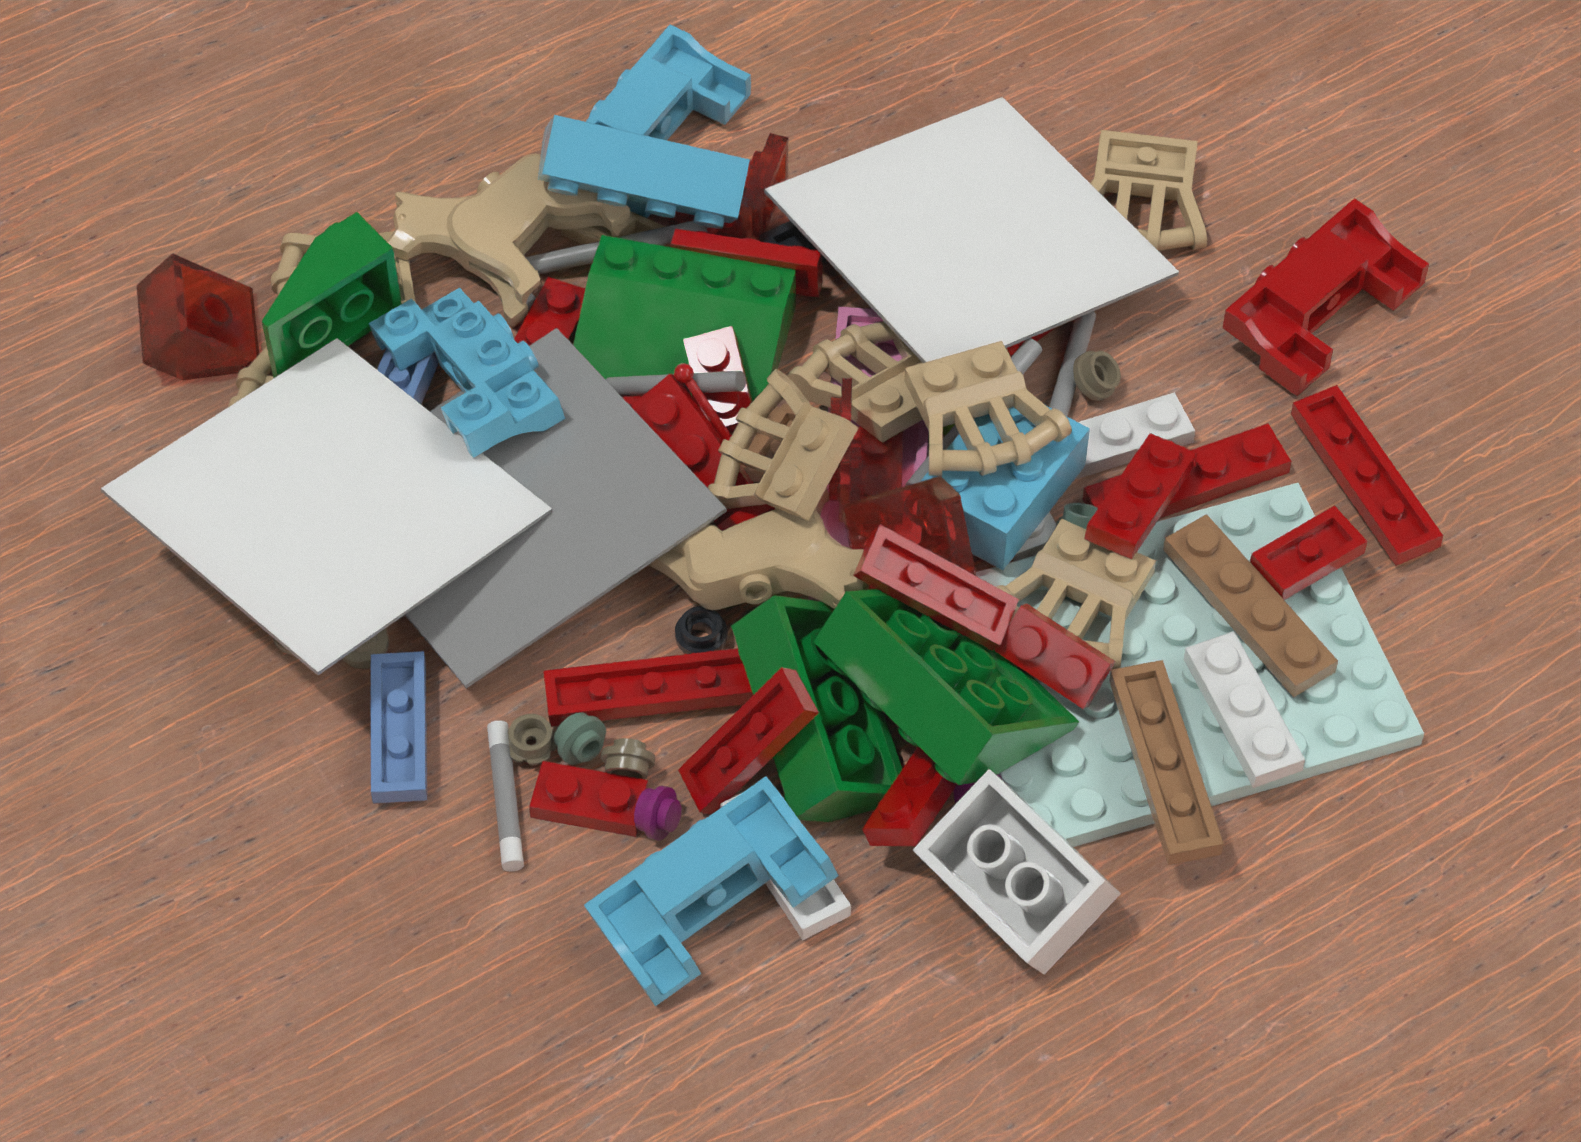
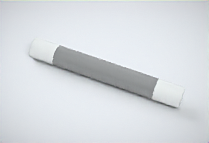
M493 721L487 725L501 863L503 870L513 872L522 869L524 861L513 761L510 756L508 739L509 725L505 721Z

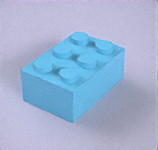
M1014 407L1007 408L1019 432L1025 435L1036 427ZM989 414L973 418L985 442H988L990 446L1003 443ZM1067 417L1072 432L1062 441H1051L1033 454L1029 463L1018 466L1013 462L997 466L996 472L981 476L978 471H942V476H929L928 471L917 485L915 523L997 568L1004 570L1085 467L1090 428ZM960 434L946 450H967Z

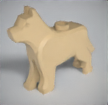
M535 153L522 157L501 175L498 172H492L487 175L479 184L477 194L473 196L436 198L397 192L395 194L397 209L393 216L395 231L386 241L393 247L394 256L401 259H409L421 253H437L455 259L466 270L489 283L497 292L502 302L504 319L513 328L527 316L528 306L526 301L529 295L541 285L538 271L529 263L524 254L539 239L547 227L570 230L604 226L611 231L613 237L628 235L635 229V218L630 214V208L627 205L626 207H619L598 202V193L578 189L577 196H570L548 190L549 182L538 180L541 154Z
M827 487L809 521L775 508V510L739 523L724 531L708 524L649 564V566L663 572L678 583L694 601L700 603L705 609L710 610L722 609L744 602L759 604L768 600L771 595L785 591L801 593L816 598L835 609L846 591L869 590L871 586L853 576L864 549H851L842 546L830 536L820 516L825 503L830 501Z

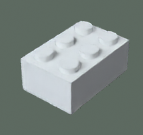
M990 769L913 849L1027 964L1042 974H1045L1121 894L1025 800Z

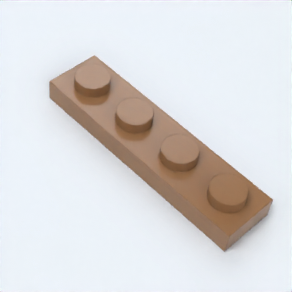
M1207 514L1165 538L1164 552L1293 698L1336 672L1338 660Z
M1163 660L1112 669L1109 682L1167 864L1173 865L1222 855L1224 843Z

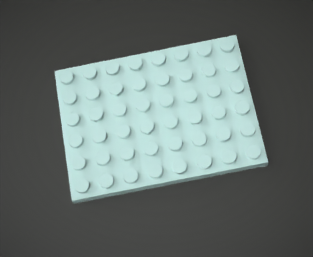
M1294 483L1158 521L1137 551L1156 560L1155 572L1125 621L1120 668L1163 660L1211 806L1422 744L1424 732L1340 567L1284 600L1338 660L1337 669L1334 674L1293 698L1235 632L1305 758L1303 771L1253 788L1184 661L1186 647L1219 637L1234 630L1164 552V540L1169 535L1207 514L1250 562L1251 553L1315 517L1299 483ZM1036 556L1011 562L1004 570L993 567L972 574L995 587L999 585L1006 586L1029 570ZM1039 587L1018 602L1017 606L1020 607L1027 603L1037 610L1049 588ZM1065 597L1052 620L1068 629L1083 604ZM1099 611L1082 640L1109 643L1111 616ZM1110 672L1089 707L1085 709L1080 708L1033 677L1079 723L1070 733L999 773L1003 781L1072 847L1154 824L1109 682Z

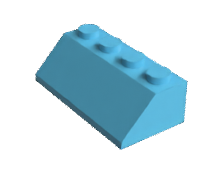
M554 115L545 127L543 134L538 180L549 182L548 190L559 194L577 196L578 189L598 193L597 201L604 204L626 207L627 200L646 204L645 212L653 215L674 218L675 212L678 211L695 215L694 223L698 225L722 229L724 222L732 223L738 218L750 159Z

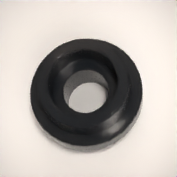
M696 606L688 609L676 623L675 640L678 647L686 654L718 651L727 642L728 630L726 622L715 610ZM699 632H704V633L709 634L708 636H705V637H696V636H694L696 633H699Z

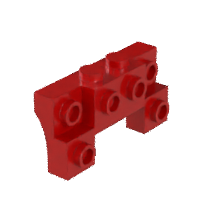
M1354 198L1308 239L1302 237L1297 240L1288 252L1287 257L1279 264L1266 267L1258 276L1255 284L1225 310L1223 329L1260 355L1259 369L1298 397L1325 373L1331 364L1333 349L1312 333L1362 289L1394 311L1425 283L1429 263L1401 244L1388 232L1373 210Z

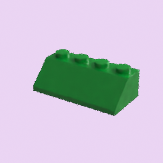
M774 595L731 627L753 695L781 667L797 671L819 711L773 757L785 793V801L799 820L833 822L875 810L902 771L884 713L868 704L863 698V691L848 676L834 670L827 662L828 656L813 642L834 611V608L820 601Z

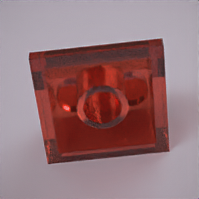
M174 253L136 285L143 364L184 381L237 374L241 369L248 368L259 355L253 288Z

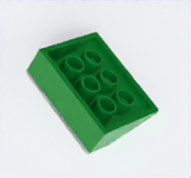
M601 235L589 271L573 346L605 380L609 377L674 374V370L679 364H689L683 339L732 326L736 333L753 402L769 384L767 381L769 375L779 367L796 309V270Z
M878 589L846 591L813 641L828 656L827 662L840 674L848 676L863 691V698L868 704L877 710L885 712L899 726L898 731L900 735L910 744L920 747L935 762V768L941 776L958 785L977 782L988 769L998 775L1070 733L1079 723L1029 673L996 651L982 646Z

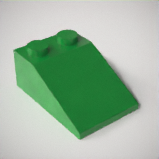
M355 212L341 222L330 225L323 233L315 237L262 319L273 379L337 338L346 346H349L372 331L369 325L370 322L402 304L393 247L358 212Z

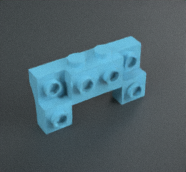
M670 24L631 70L626 69L620 75L616 87L606 99L599 100L594 105L586 122L663 140L670 138L692 110L726 125L751 95V74L717 58L701 46L690 33ZM627 200L626 205L630 208L631 212L645 218L650 216V213L645 212L646 204Z
M461 288L454 290L423 309L413 299H410L369 323L377 345L381 350L389 349L395 366L399 371L404 370L435 351L440 366L464 392L461 396L442 406V413L450 431L453 434L459 431L463 436L467 450L473 458L512 436L533 431L544 432L565 419L559 398L534 371V369L539 367V364L525 341L517 344L509 325L502 315L498 313L492 316L480 301L473 303Z
M765 776L712 815L696 822L685 834L661 851L648 856L641 865L588 901L584 906L598 928L621 957L630 973L653 1004L657 1006L702 974L690 954L681 944L684 940L769 880L774 883L794 908L839 875L828 855L800 822L779 791Z

